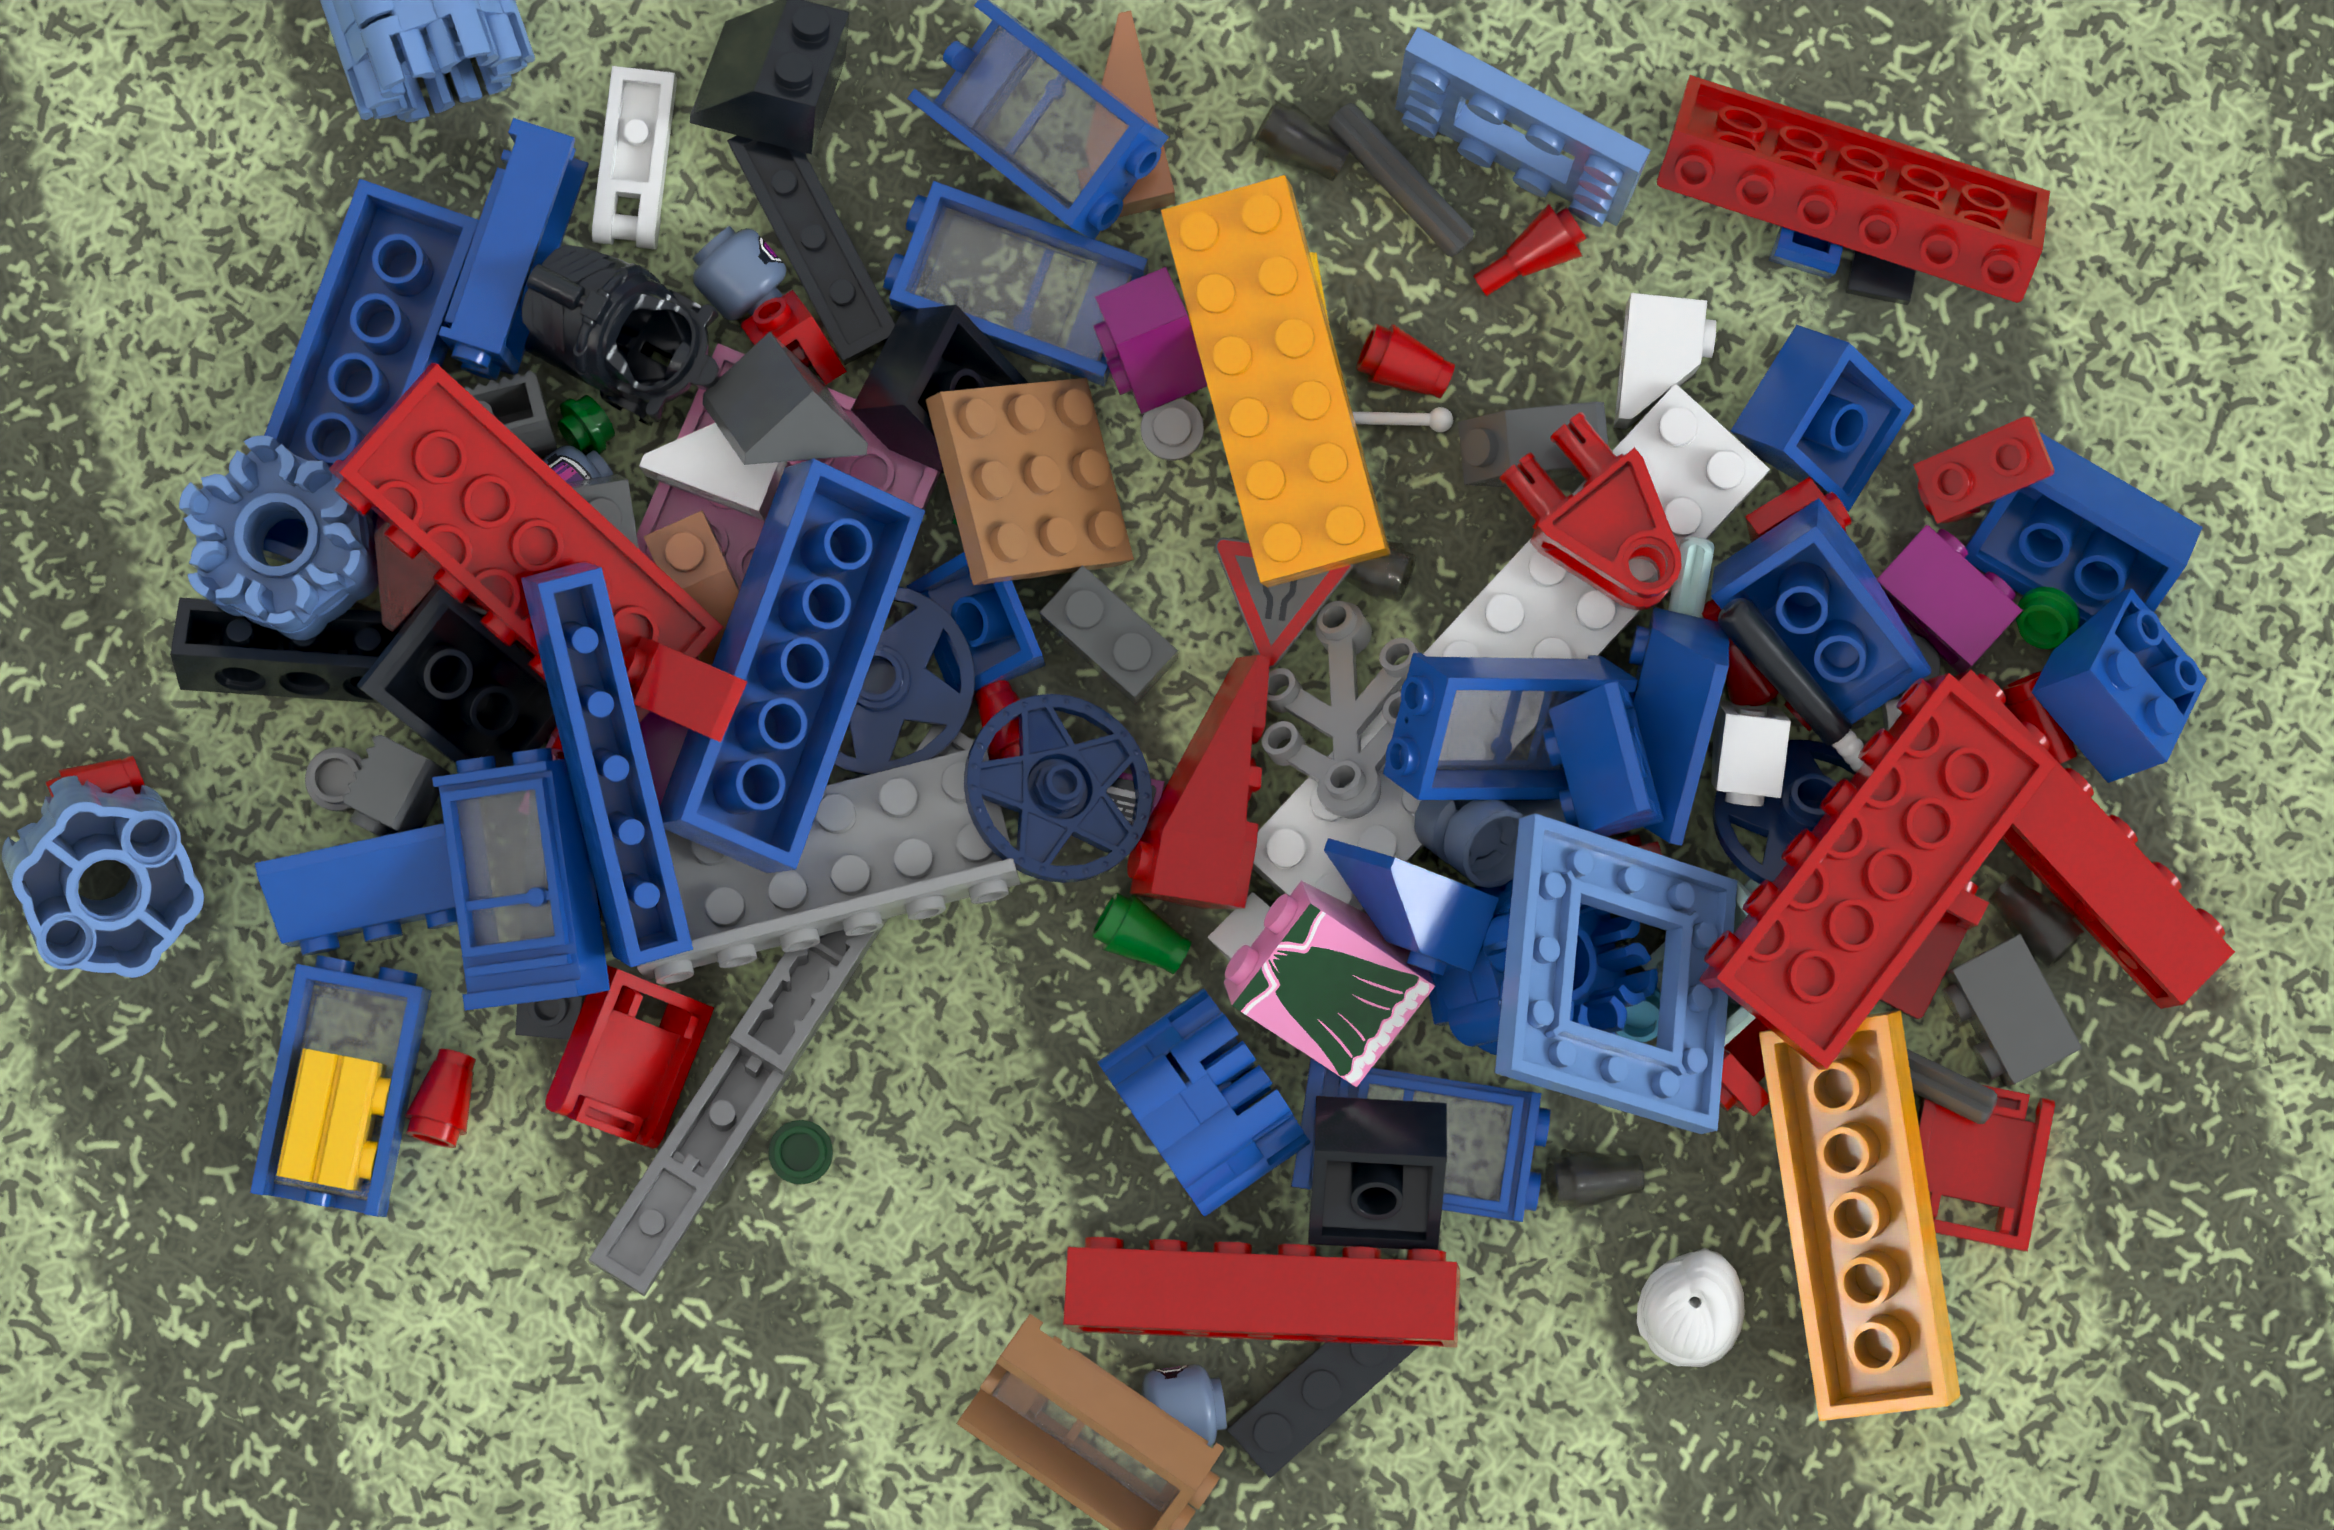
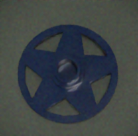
M898 586L893 601L910 604L917 608L881 633L849 722L856 758L847 756L839 751L834 763L835 766L857 774L870 775L937 757L958 736L967 720L973 703L975 692L974 662L967 640L960 627L935 601L921 593ZM944 630L950 637L959 658L960 693L926 669ZM904 721L946 725L944 730L923 749L900 759L891 760Z
M1042 694L1030 696L1006 706L994 715L980 730L969 750L965 764V800L972 822L979 835L1002 860L1014 859L1016 870L1037 879L1068 883L1097 877L1118 865L1131 853L1141 839L1148 824L1152 804V786L1143 753L1128 730L1117 719L1102 708L1080 698L1059 694ZM1055 711L1082 717L1106 732L1108 736L1074 744ZM1018 717L1020 756L982 762L984 754L995 734L1011 720ZM1128 766H1130L1136 797L1131 825L1106 792ZM983 799L1019 812L1016 848L994 826ZM1071 835L1108 853V855L1084 865H1050Z
M1788 740L1781 798L1765 796L1764 806H1746L1725 801L1726 792L1716 791L1712 814L1713 825L1719 843L1738 869L1758 884H1761L1766 879L1773 883L1787 864L1781 859L1786 847L1802 830L1808 829L1812 832L1825 815V812L1820 809V805L1828 792L1838 782L1825 776L1814 759L1840 766L1851 774H1856L1850 764L1844 760L1843 756L1832 745L1826 746L1823 742L1812 740ZM1731 824L1767 838L1762 864L1755 860L1738 841Z

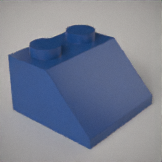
M1796 324L1730 431L1760 459L1799 483L1810 477L1823 495L1831 491L1835 493L1849 512L1914 405L1849 342Z
M1618 681L1599 686L1549 709L1553 726L1543 729V735L1552 766L1563 764L1569 789L1559 791V797L1567 824L1607 837L1664 821L1633 699Z

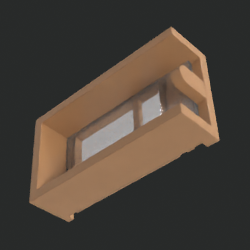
M1029 1314L996 1361V1365L980 1386L979 1392L956 1424L1109 1530H1184L1196 1512L1194 1508L1200 1509L1220 1479L1218 1475L1211 1471V1468L1224 1450V1447L1217 1442L1213 1448L1209 1447L1207 1440L1074 1348L1070 1347V1349H1067L1061 1345L1063 1342L1056 1336L1051 1338L1041 1331L1040 1327L1043 1322Z

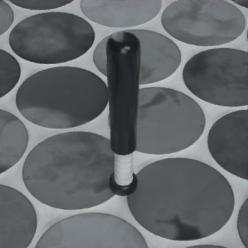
M1737 598L1726 604L1718 616V624L1721 629L1798 712L1826 746L1832 745L1836 748L1837 752L1843 756L1844 760L1857 773L1864 763L1858 758L1864 745L1857 738L1856 734L1851 731L1852 723L1830 699L1774 628L1748 599Z

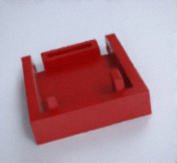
M607 965L610 990L586 996L546 1096L545 1105L551 1112L567 1116L580 1123L654 1149L658 1147L664 1137L714 1007ZM639 992L668 1003L659 1027L635 1018L643 999Z
M1983 1085L1995 1091L1997 1103L1986 1123L1977 1124L1922 1097L1918 1124L1935 1233L2028 1252L2053 1121L2055 1100L2041 1097L2035 1110V1123L2025 1121L2030 1094ZM1941 1195L1999 1207L1995 1231L1936 1220Z

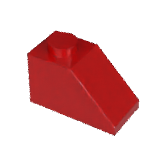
M642 636L637 648L632 646L623 657L634 704L721 742L747 681Z

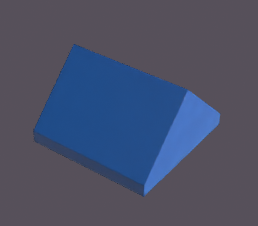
M965 552L906 586L908 589L921 593L935 601L960 627L967 640L974 662V695L982 687L1000 680L1009 681L1045 666L1042 652L1013 582L1004 581L973 586ZM944 630L933 653L946 684L960 693L959 658L950 637Z

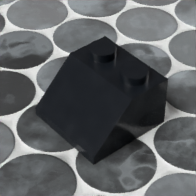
M778 0L725 21L692 108L690 123L812 155L845 62L850 12L805 0Z
M957 304L903 310L851 411L889 450L944 473L926 399L945 391L1027 384L1028 381Z
M1316 1096L1308 1244L1438 1250L1447 1163V1103Z

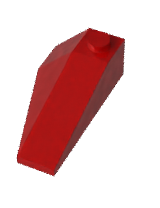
M1259 654L1237 657L1165 787L1159 802L1150 815L1140 841L1129 854L1127 873L1128 877L1132 878L1130 894L1201 909H1245L1258 837V824L1247 821V807L1252 793H1256L1261 788L1262 768L1256 767V762L1251 757L1252 745L1259 741L1265 729L1270 657Z

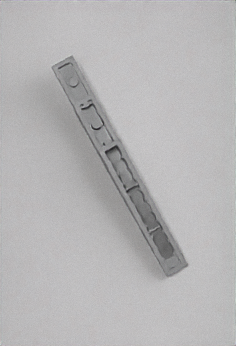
M933 724L916 751L923 749L944 730L946 725ZM959 732L953 742L937 757L968 750L971 748L974 740ZM887 919L882 920L883 925L885 924ZM882 928L857 936H847L844 930L819 936L820 943L814 947L801 951L785 952L731 1034L730 1042L588 1259L591 1264L645 1297L713 1190L716 1191Z

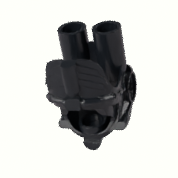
M565 245L555 249L544 260L542 265L537 264L532 270L527 281L528 290L521 309L523 323L530 331L525 343V351L600 390L601 399L615 409L621 411L625 408L639 416L641 423L652 426L653 422H660L665 403L678 398L692 385L707 390L713 387L721 377V371L716 361L711 356H708L709 335L707 327L719 316L717 310L709 304L700 306L687 297L667 289L646 268L635 263L629 264L621 259L584 247ZM654 351L671 360L668 367L651 358Z

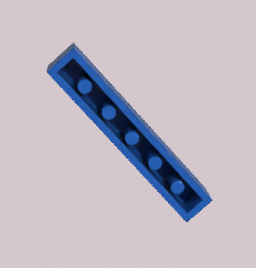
M581 562L523 577L521 581L612 955L629 967H634L693 950L602 567Z

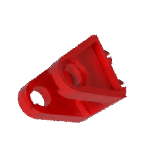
M1581 411L1569 420L1570 423L1567 426L1563 424L1550 436L1551 441L1558 445L1586 479L1587 482L1583 485L1584 488L1576 495L1571 494L1566 497L1536 461L1532 452L1523 456L1519 460L1520 463L1517 467L1513 464L1499 479L1508 486L1536 520V523L1532 526L1535 532L1530 543L1540 554L1621 606L1632 610L1649 609L1660 603L1668 593L1669 588L1678 579L1682 566L1679 548L1641 454L1634 447L1626 455L1620 454L1616 456L1585 419L1586 416ZM1633 559L1649 561L1658 572V580L1649 583L1639 581L1632 575L1629 569V561Z

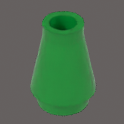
M1118 892L1111 897L1092 932L1093 938L1104 943L1102 950L1162 968L1171 974H1175L1179 969L1192 943L1191 940L1175 931L1134 894L1128 899Z

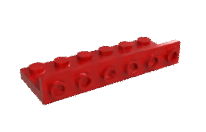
M1690 75L1669 145L1657 178V185L1661 188L2016 303L2024 299L2043 250L2050 196L2049 190Z
M431 363L344 461L337 459L329 468V471L341 481L334 491L345 502L363 516L370 509H373L390 525L383 535L412 560L419 553L423 554L439 569L432 579L459 603L462 604L469 596L483 608L487 614L480 622L504 644L510 647L517 639L535 656L528 665L545 681L521 581L523 577L581 562L602 567L623 657L632 646L637 648L643 636L696 659L723 629V626L437 363ZM635 705L640 723L650 711Z
M1950 673L1931 678L1927 681L1919 678L1907 689L1897 703L1896 708L1902 714L1889 731L1881 728L1867 741L1858 755V758L1864 763L1850 782L1843 778L1828 792L1820 805V809L1825 812L1822 819L1812 832L1804 829L1790 842L1781 856V859L1787 864L1773 883L1768 879L1764 880L1751 893L1742 908L1748 914L1734 934L1729 930L1725 931L1712 944L1704 956V961L1709 964V967L1702 974L1699 981L1709 989L1718 987L1818 1070L1829 1068L2057 765L2053 759Z

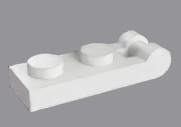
M612 66L592 224L593 243L613 245L614 239L636 241V247L657 249L677 85L675 73ZM618 197L640 199L638 216L617 214Z

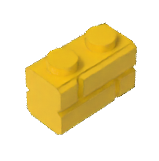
M303 1048L276 1176L361 1191L363 1179L371 1180L379 1143L372 1141L377 1115L384 1117L391 1078L385 1077L386 1064Z

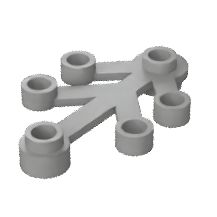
M1333 601L1320 610L1315 626L1316 635L1329 654L1331 706L1304 691L1294 674L1284 668L1269 672L1267 704L1273 711L1279 713L1289 712L1333 739L1334 760L1306 746L1304 738L1294 724L1287 721L1274 723L1267 728L1262 737V747L1275 764L1280 766L1291 765L1318 782L1317 795L1327 811L1337 816L1355 819L1372 811L1380 799L1381 778L1379 770L1386 763V749L1392 739L1401 703V691H1397L1407 678L1412 654L1420 652L1414 643L1407 638H1396L1389 641L1382 648L1379 656L1383 668L1358 697L1356 655L1369 644L1372 628L1358 606L1349 602ZM1409 655L1403 663L1394 665L1400 657ZM1288 686L1285 692L1274 696L1278 689ZM1382 710L1383 717L1387 723L1361 750L1360 735ZM1291 738L1285 747L1277 749L1279 743Z

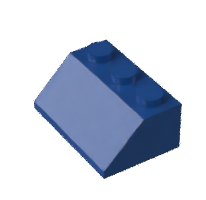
M2040 432L2053 464L2054 474L2051 477L1992 501L1965 546L1968 551L1965 559L1984 573L1989 571L1996 574L2013 590L2022 595L2037 587H2053L2065 592L2078 606L2080 612L2078 628L2120 592L2129 588L2135 591L2149 610L2155 612L2187 566L2203 527Z
M1653 607L1649 627L1638 625L1636 627L1628 663L1639 665L1636 679L1638 680L1635 692L1628 693L1633 699L1664 817L1663 822L1644 826V828L1668 843L1682 846L1729 668V637L1716 621Z
M444 823L255 863L257 877L281 944L289 947L300 946L302 956L340 949L339 937L363 933L365 942H377L396 938L403 935L401 924L426 919L428 929H438L458 924Z

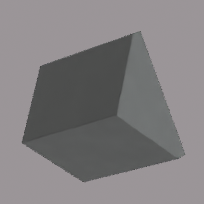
M771 332L766 334L723 374L713 387L707 389L703 394V406L744 465L867 455L868 443L825 384Z

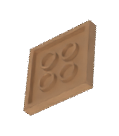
M1087 378L945 391L926 399L973 586L1077 572L1082 565L1088 570L1110 568L1134 560Z

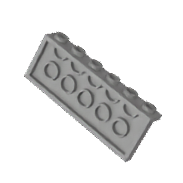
M970 749L827 785L796 870L765 873L665 830L693 950L638 965L637 969L645 980L655 978L657 984L676 983L694 975L693 968L715 962H718L721 968L738 967L755 961L757 959L756 952L778 946H781L784 952L801 951L818 945L820 943L819 936L844 930L847 936L863 935L882 928L883 919L907 914L910 920L926 919L943 913L946 910L945 904L970 897L971 903L982 904L1007 896L1009 894L1008 887L1021 884L1014 859L1002 860L988 847L974 826L966 804L964 771ZM987 750L984 754L982 762L990 761ZM983 799L994 826L1010 843L1001 806Z

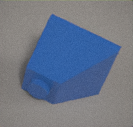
M1328 838L1324 848L1325 853L1385 941L1410 951L1406 963L1444 976L1447 965L1473 972L1498 903V897L1401 859Z

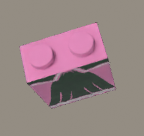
M1301 880L1290 896L1283 894L1272 904L1264 920L1265 928L1251 947L1244 945L1233 955L1225 971L1226 979L1224 985L1231 1005L1357 1087L1434 989L1435 984L1429 971L1406 963L1410 951L1386 942L1368 914Z

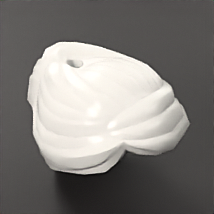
M1703 1248L1670 1259L1654 1271L1642 1288L1637 1306V1326L1640 1335L1648 1342L1651 1351L1663 1361L1675 1366L1704 1367L1722 1359L1733 1348L1741 1332L1745 1315L1744 1292L1736 1270L1721 1254Z

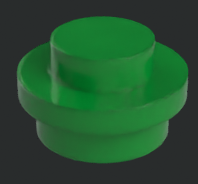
M584 395L577 401L569 398L560 404L563 418L557 424L567 443L581 452L586 449L589 453L592 450L596 451L599 455L606 450V442L615 436V431L610 419L601 406L589 395Z
M2053 587L2031 589L2021 597L2017 605L2023 610L2015 618L2019 633L2027 643L2040 649L2055 648L2078 629L2080 623L2078 606L2068 594Z

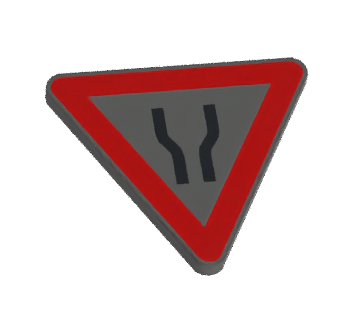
M1223 537L1217 540L1215 544V550L1257 655L1270 657L1269 669L1275 668L1354 567V564L1267 588L1260 583L1249 541Z

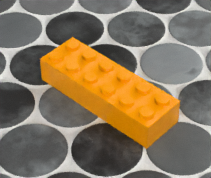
M1282 175L1161 210L1260 583L1269 588L1391 554L1295 196L1286 176Z
M1901 1010L1868 1015L1829 1068L1825 1070H1818L1770 1029L1759 1032L1819 1421L1947 1407L1951 1405L1961 1394Z

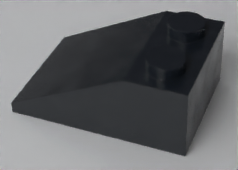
M436 584L357 686L455 765L456 761L495 756L496 768L513 766L512 753L540 749L557 726L547 683L528 665L533 658L514 643L510 647L504 644L480 622L482 619L480 615L464 602L462 604ZM498 794L497 796L501 798L504 794Z

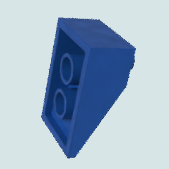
M1819 498L1714 567L1711 597L1722 610L1726 604L1734 599H1748L1852 724L1907 690L1919 678L1924 679L1931 674V667L1857 546Z

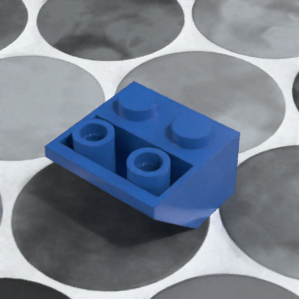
M2132 588L2120 592L2052 651L2031 693L2106 782L2110 783L2168 761L2207 678L2199 670L2195 661L2183 651L2164 628L2157 615L2149 610Z

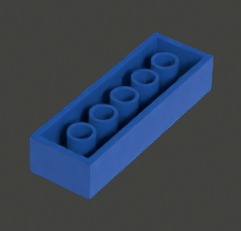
M359 179L264 436L273 437L298 457L308 461L323 460L331 467L337 459L344 461L431 363H437L442 368L449 347L438 334L441 326L450 328L445 322V318L479 222L478 219ZM373 510L372 521L377 543L385 520ZM286 519L276 523L268 531L264 539V556L286 564L294 561L302 554L307 544L308 528L306 522L300 519Z
M814 458L784 468L712 663L713 667L747 681V684L721 742L688 729L659 807L665 830L765 873L797 869L922 523L925 510Z

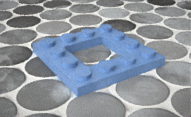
M1417 27L1405 49L1395 106L1396 110L1404 114L1401 119L1404 125L1428 138H1435L1437 132L1453 139L1460 143L1457 151L1463 157L1479 166L1490 168L1493 161L1515 172L1513 181L1518 186L1536 196L1546 197L1548 192L1551 191L1572 202L1568 208L1569 211L1586 223L1602 227L1606 220L1615 226L1618 225L1632 198L1651 151L1650 149ZM1505 119L1528 132L1524 135L1503 124V121ZM1563 150L1575 156L1574 161L1560 154Z
M1536 813L1519 818L1495 1074L1694 1133L1704 1134L1718 1131L1728 994L1719 987L1709 989L1699 979L1709 967V964L1704 961V956L1712 944L1725 931L1729 930L1734 933L1738 880ZM1580 903L1666 930L1656 1047L1570 1021Z

